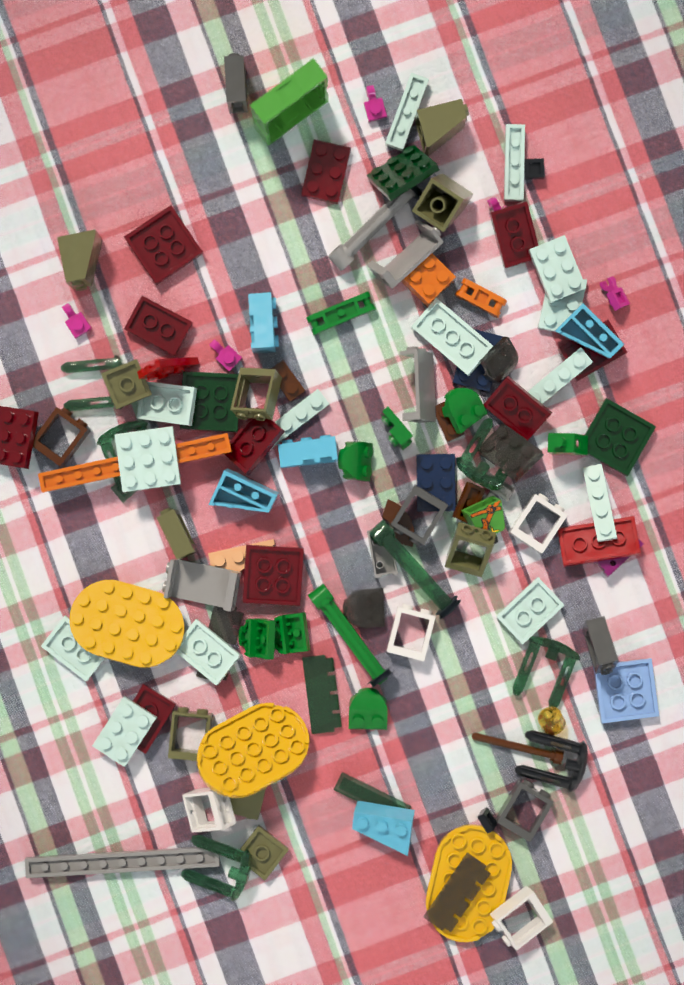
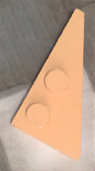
M272 539L249 545L273 546L275 541ZM246 545L208 553L210 565L239 572L242 571L245 567Z

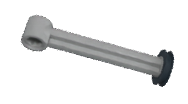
M416 185L394 200H388L343 245L340 244L329 254L328 258L340 271L344 270L354 260V255L412 197L419 200V196L422 195L420 188Z

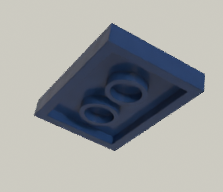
M475 330L491 343L494 348L470 376L466 375L456 366L452 384L490 392L503 336Z
M416 454L417 486L447 503L448 506L444 512L454 511L456 508L455 454ZM417 496V512L439 511L437 507Z

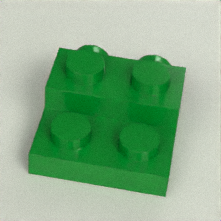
M387 406L381 413L383 416L381 420L388 428L392 427L388 432V440L394 447L398 446L404 450L412 443L410 439H412L413 435Z

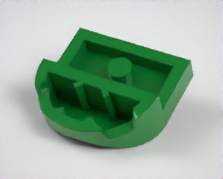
M454 388L444 396L446 400L444 407H442V413L444 417H449L456 433L464 432L488 414L480 396L471 389Z
M359 441L345 442V448L340 449L338 455V468L342 469L344 473L342 477L347 480L370 482L373 444Z
M306 612L287 614L274 618L276 628L274 646L278 653L289 654L311 650Z
M265 618L245 620L246 623L240 627L238 635L239 645L243 646L246 651L244 654L249 658L274 659L275 620Z
M362 688L354 696H351L349 701L348 729L387 730V700L377 689Z

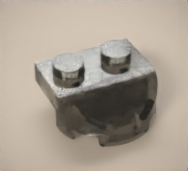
M503 337L480 360L486 372L483 376L488 381L502 383L517 366L518 353L509 337Z
M383 588L357 589L352 591L347 599L344 600L343 614L353 626L362 628L385 627Z

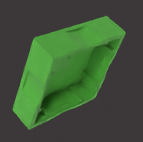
M314 58L250 105L254 128L268 146L329 102L327 92L328 76Z

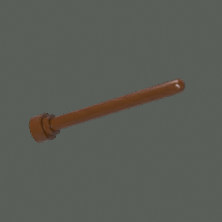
M480 733L472 734L473 740L546 757L553 761L554 764L561 765L564 750L556 748L550 751Z

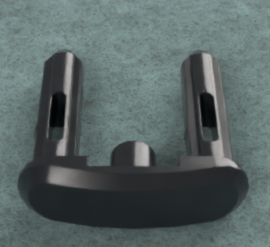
M535 730L526 731L525 737L529 741L578 754L577 760L569 758L566 760L565 770L572 771L571 777L526 765L516 766L515 772L522 777L566 788L568 792L576 790L584 776L587 765L588 751L585 741L579 743Z

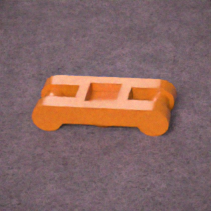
M463 278L460 290L456 291L455 296L480 308L491 316L499 318L502 306L506 305L507 300ZM468 289L474 290L472 296L467 294ZM491 300L496 302L494 307L488 305Z

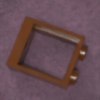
M56 407L35 435L33 447L58 466L64 468L90 433V430L86 428L88 426L86 422L80 418L75 420L71 417L73 414L65 407L62 409ZM59 415L81 430L62 457L41 442V439Z

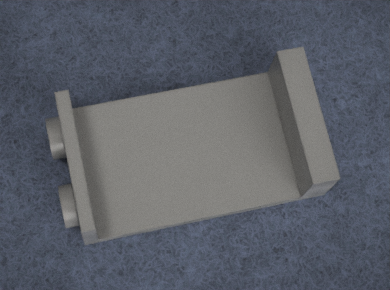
M416 220L415 223L421 230V235L385 267H382L373 260L367 264V267L379 281L393 289L444 243L440 238V231L435 226L431 227L427 222L423 223Z
M416 346L407 347V350L400 351V355L414 358L416 412L402 413L403 421L415 423L436 422L433 353L427 352L424 348L418 349Z
M176 558L167 563L166 573L168 576L162 588L164 598L174 597L222 607L224 611L229 612L235 610L242 572L186 560H177Z

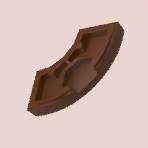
M388 499L382 518L391 524L401 506ZM405 511L398 523L414 532L412 521ZM395 532L394 542L413 547L414 544L409 540L410 536L405 533L400 535Z

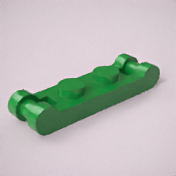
M369 291L306 317L307 322L312 326V334H320L323 331L376 310L375 304H372L370 300L371 295ZM363 301L365 307L360 309L358 302ZM323 318L325 324L319 326L317 320Z

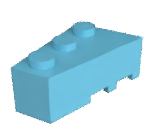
M271 292L248 294L251 350L253 354L276 352V347H279V336L275 335L274 328H278L277 316H273V309H277L276 297L272 298Z
M583 303L554 331L607 358H611L624 345Z
M323 435L319 436V439L306 437L301 438V441L293 442V439L283 440L282 444H278L280 468L338 462L335 436Z
M227 468L224 470L208 505L269 513L279 492Z
M357 801L352 829L408 856L415 810Z

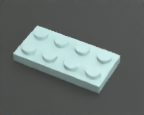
M437 298L411 326L468 376L494 348L491 343Z

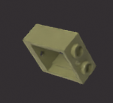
M240 367L230 410L241 420H247L248 418H254L258 421H265V419L273 420L282 380L281 375L276 369ZM250 383L269 384L264 409L244 408Z
M167 508L159 512L161 516L157 517V520L176 559L181 560L198 552L179 510Z
M458 522L447 553L445 567L482 577L494 547L496 532ZM459 540L486 547L483 557L480 558L456 551Z
M178 707V710L172 712L168 758L197 761L198 750L176 748L179 716L206 719V734L211 729L213 713H208L207 709H197V712L189 711L188 707Z

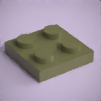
M137 359L101 373V377L116 410L152 395L146 379H139L137 371L141 370Z
M258 825L236 853L235 858L263 880H266L288 852L289 848Z

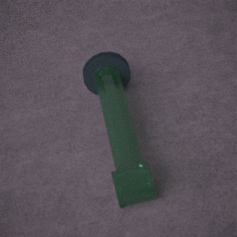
M381 520L368 532L375 543L380 547L383 546L439 608L436 615H440L439 619H443L455 610L460 604L461 599L457 600L458 596L450 598L398 541L394 536L395 532L384 520Z

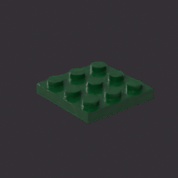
M413 145L405 148L399 155L388 159L382 166L374 168L366 176L385 197L392 201L440 169L437 163Z
M183 371L182 386L197 388L192 426L180 425V429L238 432L239 419L230 409L239 374Z
M605 398L584 434L588 436V455L627 477L656 426Z

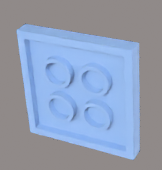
M651 658L618 662L613 672L607 675L596 674L594 670L601 723L659 716Z

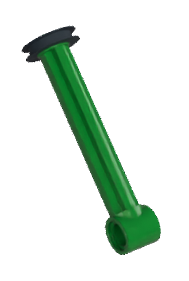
M321 584L309 593L308 596L318 610H322L370 675L372 681L369 683L375 687L377 684L380 685L386 681L388 676L393 673L389 670L391 667L384 670L333 601L334 597L327 587Z

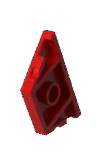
M198 357L157 359L154 361V365L149 364L145 366V368L137 371L139 379H147L148 381L155 379L163 380L168 378L170 374L183 372L185 369L197 366L200 363Z

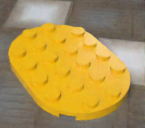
M103 580L89 585L76 597L70 611V628L74 638L82 648L96 656L135 667H155L172 658L180 648L184 638L185 625L183 616L173 600L164 598V594L117 580Z
M262 703L252 706L216 725L205 734L197 753L199 774L204 783L220 795L231 798L253 795L291 774L302 764L309 746L308 729L302 718L289 707L274 705V703Z
M463 825L453 829L444 836L436 849L426 892V909L435 929L446 938L458 942H472L479 940L494 929L491 923L494 920L490 913L505 902L512 871L510 851L505 841L495 831L487 834L482 825Z

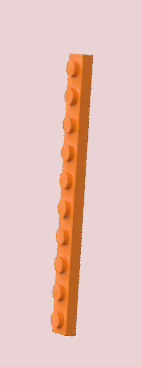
M228 433L176 444L178 464L232 452ZM118 456L38 473L42 493L120 476Z

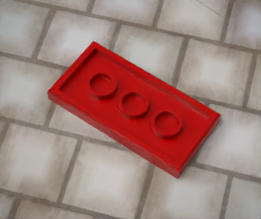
M635 517L613 519L617 539L598 542L594 523L559 528L558 536L563 566L567 567L641 555Z

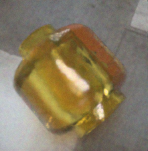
M553 706L546 707L538 715V723L544 733L557 735L564 730L566 721L558 708Z

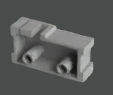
M392 527L375 532L374 530L367 531L375 578L392 573L393 575H398ZM377 539L378 544L374 545L373 540ZM381 562L382 567H377V563Z

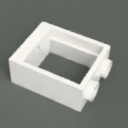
M541 493L539 495H532L508 532L539 554H543L567 517V514L564 513V508L558 504L553 506L548 502L549 499ZM536 502L559 516L542 544L518 529Z
M402 603V607L397 606L386 651L425 661L436 616L431 615L432 611L421 608L419 612L413 610L414 606ZM401 613L429 619L421 651L394 645Z
M210 788L195 789L182 795L192 833L223 830L236 824L230 797L220 795ZM208 795L215 821H207L201 796Z
M527 886L490 913L494 920L491 922L498 932L501 931L504 935L501 937L508 947L512 946L516 951L553 923L535 893ZM527 901L537 917L511 936L501 920Z

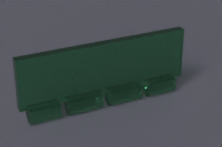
M325 655L302 657L312 734L334 732L335 728L342 727L340 713L332 712L333 710L340 709L338 694H330V691L337 690L336 676L328 675V672L335 671L333 657L326 658Z

